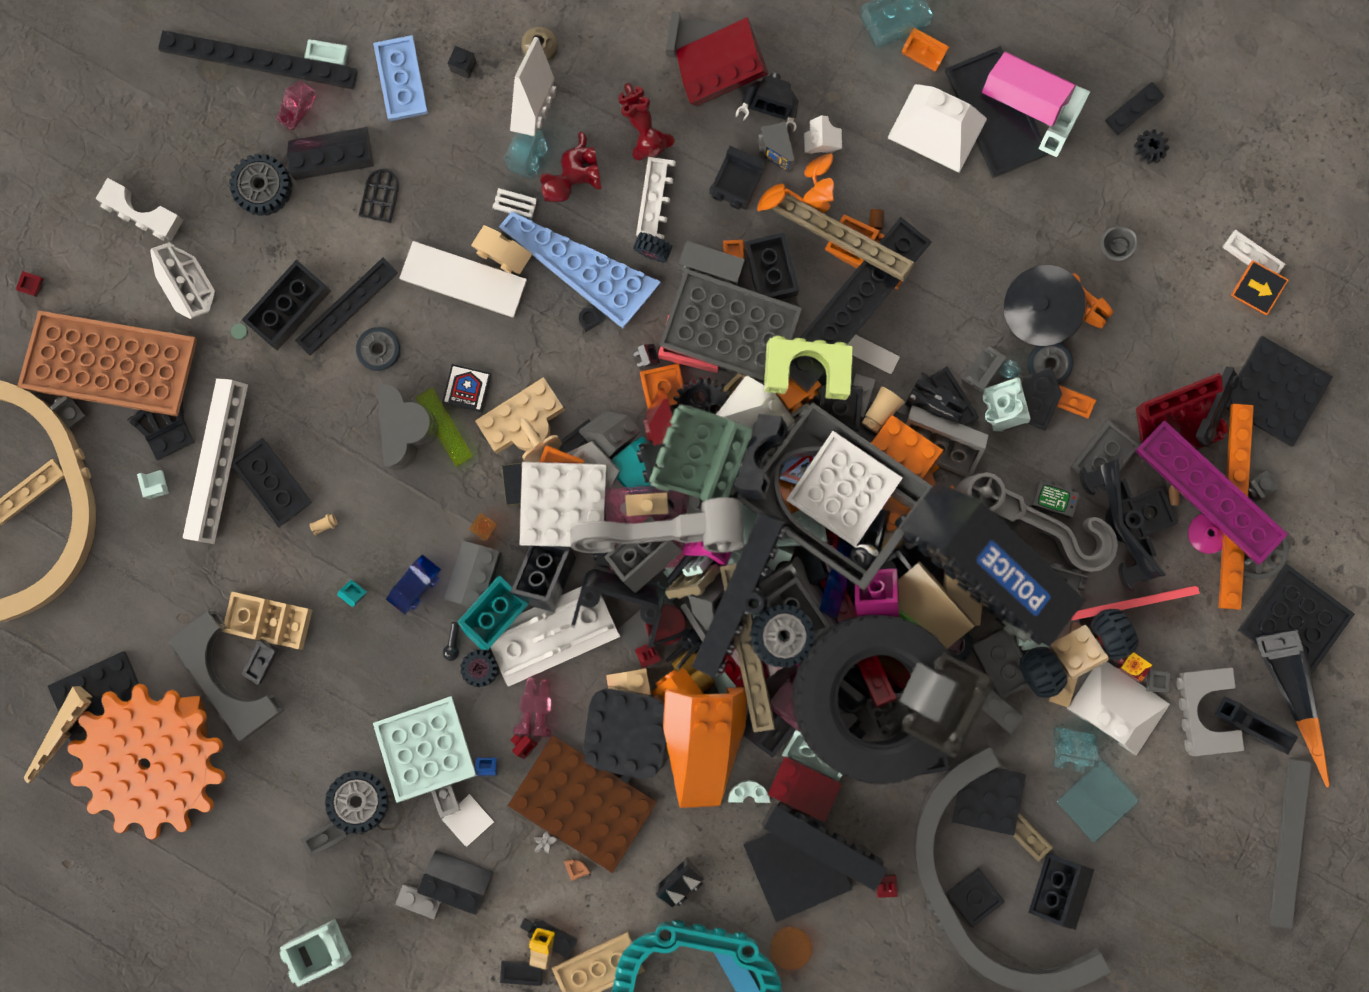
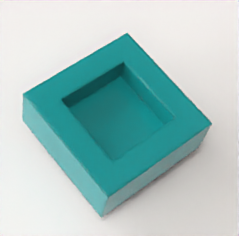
M351 579L339 590L337 596L351 607H354L365 597L367 591Z

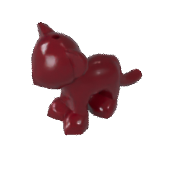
M630 83L624 84L626 95L624 96L622 92L618 97L619 103L624 105L621 108V113L629 118L631 124L640 133L632 156L638 161L645 157L658 156L665 148L673 146L675 139L670 134L662 133L652 128V117L649 110L650 100L647 97H643V88L635 86L636 91H634Z
M583 132L578 133L579 144L562 154V174L552 175L545 173L540 177L541 190L546 202H563L568 200L572 192V185L590 183L593 188L602 189L595 148H585L587 138Z

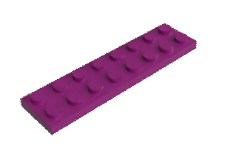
M1165 420L1135 450L1257 565L1261 564L1288 535Z

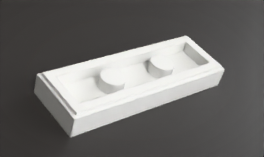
M1237 230L1233 231L1222 247L1247 265L1250 264L1251 260H1254L1277 274L1285 266V263Z

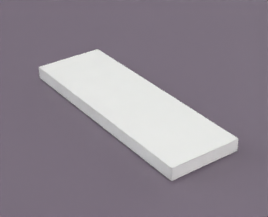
M415 241L412 242L399 278L402 281L512 318L515 317L527 283L525 278Z

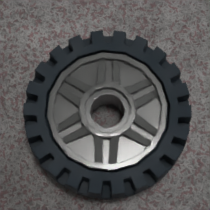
M254 154L255 156L253 157L251 155L246 156L247 159H241L240 164L234 166L235 171H232L230 174L232 179H229V184L231 185L229 188L232 197L241 208L253 215L263 216L265 214L268 216L271 215V212H278V208L282 209L285 206L284 203L289 201L288 196L292 192L290 189L292 182L290 181L291 178L288 171L272 156L269 157L266 154L262 156ZM264 181V186L258 189V183Z

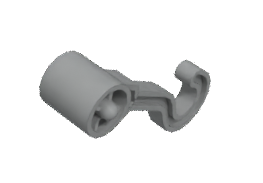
M986 472L968 476L961 480L956 490L982 500L1004 522L1016 520L1052 537L1057 543L1066 563L1074 569L1084 572L1100 571L1109 566L1116 556L1118 547L1116 534L1111 526L1100 518H1087L1083 522L1084 531L1094 536L1097 544L1094 553L1087 556L1079 549L1076 537L1069 527L1027 506L1024 498L1005 489L1002 480L995 474Z
M734 498L710 499L702 503V513L679 515L669 521L638 524L605 521L582 523L570 529L571 548L585 553H607L615 551V543L638 544L677 540L683 543L703 542L704 549L710 552L736 551L744 547L741 501Z

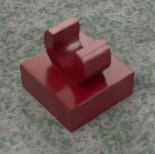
M646 644L634 649L642 669L661 661L656 647L648 649Z
M515 734L510 740L516 745L512 752L524 760L538 744L526 735L522 738Z
M884 875L876 889V898L897 897L896 875Z

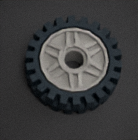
M779 604L767 607V609L760 612V615L755 617V622L751 625L752 632H750V637H752L750 643L754 647V653L764 663L775 667H792L795 664L801 663V660L807 657L806 653L811 649V644H814L812 636L815 633L811 628L813 624L809 622L810 618L801 609L791 605ZM783 630L786 636L783 641H780L779 633Z
M350 771L337 777L329 786L330 788L326 793L325 809L330 821L338 829L352 834L365 833L374 829L385 817L388 808L387 792L381 781L374 775L364 771ZM355 797H361L362 804L358 808H353L351 805V801Z

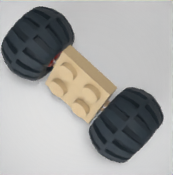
M1103 610L1092 620L1090 630L1084 625L1054 641L1050 649L1048 647L1030 649L1021 658L1020 669L1029 687L1038 697L1050 698L1064 690L1068 682L1066 672L1071 680L1107 662L1108 658L1120 660L1129 657L1138 647V635L1128 617L1121 610Z

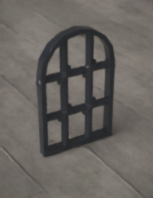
M378 169L369 175L365 183L359 217L391 223L399 185L397 177L391 171ZM381 172L389 173L386 186L379 183ZM378 173L376 184L369 183L371 178ZM392 176L395 178L396 188L390 185ZM368 186H373L374 189L372 200L366 199ZM378 188H383L385 191L383 202L376 201L375 199ZM388 190L395 191L392 204H388L386 201ZM365 202L370 203L368 215L362 214ZM374 204H378L381 207L379 218L371 216ZM385 206L391 207L388 220L382 219Z

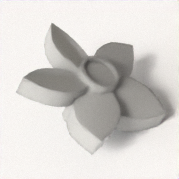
M547 831L544 832L542 838L534 837L536 843L539 844L535 848V852L537 853L544 849L546 853L550 854V846L555 845L558 840L551 837Z

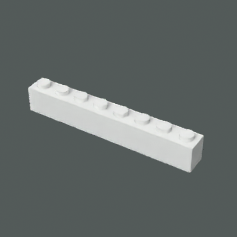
M216 379L185 524L184 539L215 544L248 384L228 379Z

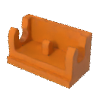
M913 28L901 53L936 72L949 46Z

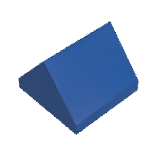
M476 758V775L497 776V758Z

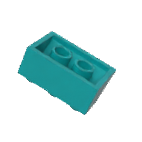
M643 436L631 443L611 460L620 470L617 480L630 495L667 492V496H669L674 491L671 489L664 491L651 487L650 482L645 483L642 471L646 470L644 462L639 463L636 451L640 450L639 444L647 442Z
M501 576L495 579L458 621L466 636L480 649L489 650L528 605L527 602L510 593L512 587Z

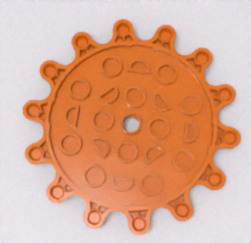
M137 684L133 687L132 699L128 702L121 701L114 692H106L102 696V704L105 710L103 715L96 716L90 712H83L79 717V724L86 730L87 738L82 741L73 740L68 744L69 754L80 758L83 763V768L71 775L72 785L86 786L92 791L93 798L87 804V810L90 814H98L102 810L112 812L115 817L114 830L117 833H124L132 823H138L143 827L145 836L148 839H156L161 834V825L164 822L171 823L179 832H186L191 827V822L188 818L190 809L195 808L202 812H210L214 808L213 800L208 797L205 791L207 785L221 784L225 781L226 775L224 771L213 767L210 762V757L222 750L223 742L219 738H206L201 734V726L207 720L206 713L200 709L190 714L182 713L179 710L180 695L174 690L166 692L162 700L154 701L149 696L148 688L144 684ZM141 759H148L150 767L141 766Z

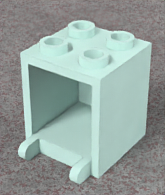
M336 919L298 936L280 947L281 959L284 963H287L290 969L289 977L293 983H296L297 987L343 966L352 958ZM304 945L313 964L309 967L305 966L298 948Z

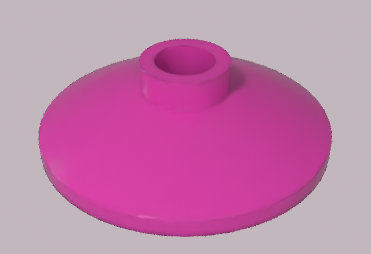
M1200 514L1196 516L1188 527V538L1191 545L1199 552L1206 554L1220 551L1222 549L1223 532L1205 515ZM1209 529H1212L1214 532L1212 537L1208 535Z

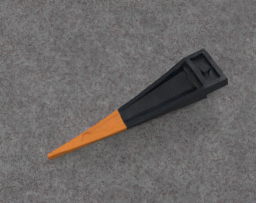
M1296 628L1257 636L1256 640L1262 659L1287 703L1326 787H1329L1330 781L1307 649L1304 646L1300 629Z

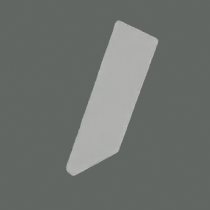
M855 335L847 345L853 346V356L889 374H892L900 358L898 355L858 335Z

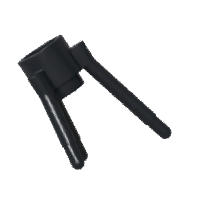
M686 628L680 633L655 642L653 647L682 637L680 640L682 646L666 658V662H669L684 649L689 650L677 665V669H680L694 651L701 646L702 640L695 629L689 630Z

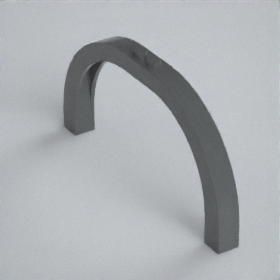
M987 744L960 759L950 767V770L945 771L933 785L921 807L915 828L914 853L918 875L929 899L926 904L931 914L936 912L939 918L936 923L940 931H946L961 956L975 970L988 979L1002 986L1022 992H1066L1080 988L1111 973L1097 948L1069 963L1053 968L1026 969L1003 963L988 955L972 941L958 920L939 883L935 870L933 851L939 820L946 806L963 787L1000 766L991 747Z

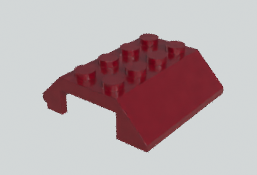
M1220 373L1214 374L1140 404L1136 408L1141 443L1165 420L1196 450L1205 447L1200 445L1196 434L1203 418H1207L1217 393L1223 391L1222 375ZM1222 418L1217 426L1216 436L1210 444L1223 440L1224 434L1228 433L1227 423Z

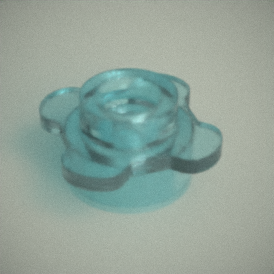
M1012 360L1004 361L1001 365L1002 368L999 369V373L1008 378H1016L1019 375L1018 373L1021 372L1019 364Z

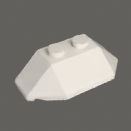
M171 243L151 248L150 252L155 276L175 311L189 319L208 313L215 290L196 258L174 247L175 245Z

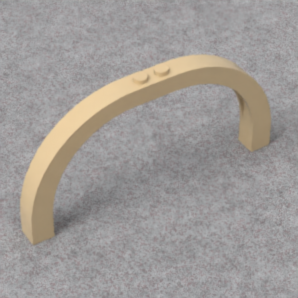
M0 381V401L13 403L26 410L41 423L50 436L57 452L72 502L71 531L59 560L34 585L0 599V622H8L47 605L73 582L86 562L91 550L96 527V506L89 480L91 474L84 465V453L78 447L70 428L66 426L56 412L51 410V405L41 397L23 388H18L11 383Z

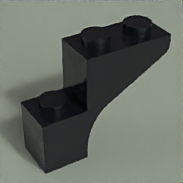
M1225 696L1215 712V715L1225 723L1244 731L1254 740L1289 755L1298 739V736L1259 716L1241 703Z

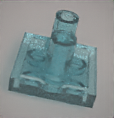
M1055 727L1053 733L1056 753L1053 765L1059 768L1060 763H1062L1061 768L1063 769L1066 767L1067 762L1075 763L1073 765L1075 771L1079 772L1082 767V773L1086 772L1087 766L1098 767L1100 758L1096 735Z

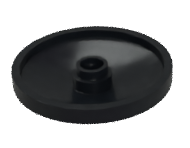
M1040 265L1021 273L1009 286L1004 299V315L1011 331L1022 341L1039 347L1055 346L1071 338L1082 325L1087 309L1086 295L1077 278L1067 270L1053 265Z

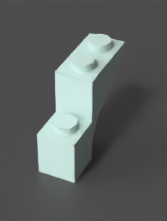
M1076 85L1069 103L1062 106L1055 125L1048 128L1039 147L1040 150L1056 157L1059 155L1090 91Z

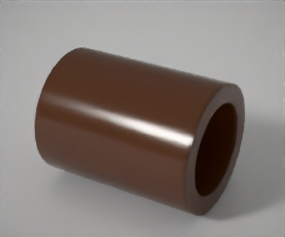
M871 209L869 226L882 230L884 210Z

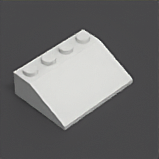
M534 37L515 75L510 131L531 136L535 135L537 129H541L543 118H546L547 108L550 109L552 98L554 99L556 95L554 76L537 37Z

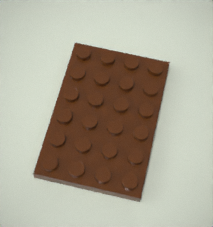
M552 735L508 806L613 873L657 801L631 784L621 781V778L612 772L599 770L587 764L584 760V754Z

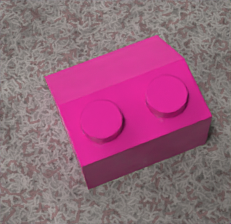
M897 568L880 569L865 590L855 584L857 616L886 615L900 617Z

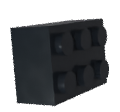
M782 232L745 241L744 249L755 292L777 300L798 296L799 288L785 233Z

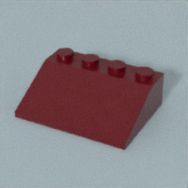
M748 17L675 50L683 86L690 104L695 106L702 105L769 74Z

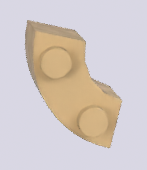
M485 225L471 245L477 250V255L484 259L490 258L501 264L500 268L509 274L512 272L520 274L532 255L531 252L515 241L508 240L500 232Z

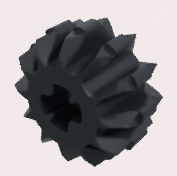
M1153 129L1151 133L1145 130L1143 135L1137 137L1138 142L1134 144V147L1138 149L1135 155L1142 156L1140 161L1147 159V164H1151L1152 161L1159 163L1161 158L1164 159L1167 156L1166 151L1169 150L1170 146L1166 145L1169 138L1163 139V132L1157 134L1156 129Z

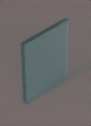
M1101 760L1056 802L1089 837L1090 841L1095 842L1129 811L1138 800L1109 769L1105 762Z

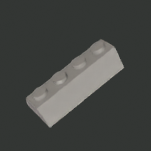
M912 405L905 424L943 450V455L936 465L964 477L972 476L985 451L988 435L946 418L937 417L924 409Z

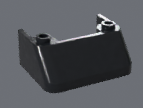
M598 569L589 570L583 580L571 627L575 628L580 607H595L600 601L601 594L642 605L640 610L642 621L653 625L647 648L651 649L661 618L665 598L663 589L646 583L635 593L618 575Z

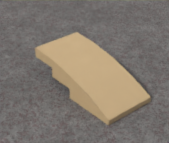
M231 592L224 621L226 628L222 632L254 640L264 639L269 643L303 650L312 609Z

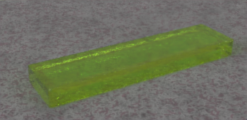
M432 387L416 396L415 398L419 405L429 410L435 416L438 424L437 436L455 467L473 458L474 456L434 388Z

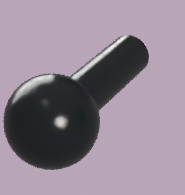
M457 622L451 623L448 645L444 647L442 652L443 657L448 661L457 659L459 655V650L456 647L459 624Z

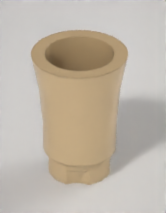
M881 386L874 402L865 414L862 425L873 433L878 434L890 416L894 415L905 402L895 393Z

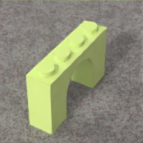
M781 336L770 338L766 348L764 392L785 394L788 389L790 362L797 357L810 356L820 361L826 370V398L846 400L850 396L853 346H847L843 342L826 344V341L822 340L806 342L802 338L785 340Z

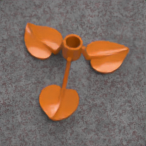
M833 154L821 155L813 159L806 166L804 174L806 177H812L815 186L804 195V198L789 189H785L784 184H777L769 188L762 195L757 207L758 212L776 207L783 201L786 194H790L816 210L826 213L830 208L829 201H834V181L831 178H826L818 182L817 176L826 173L830 168Z

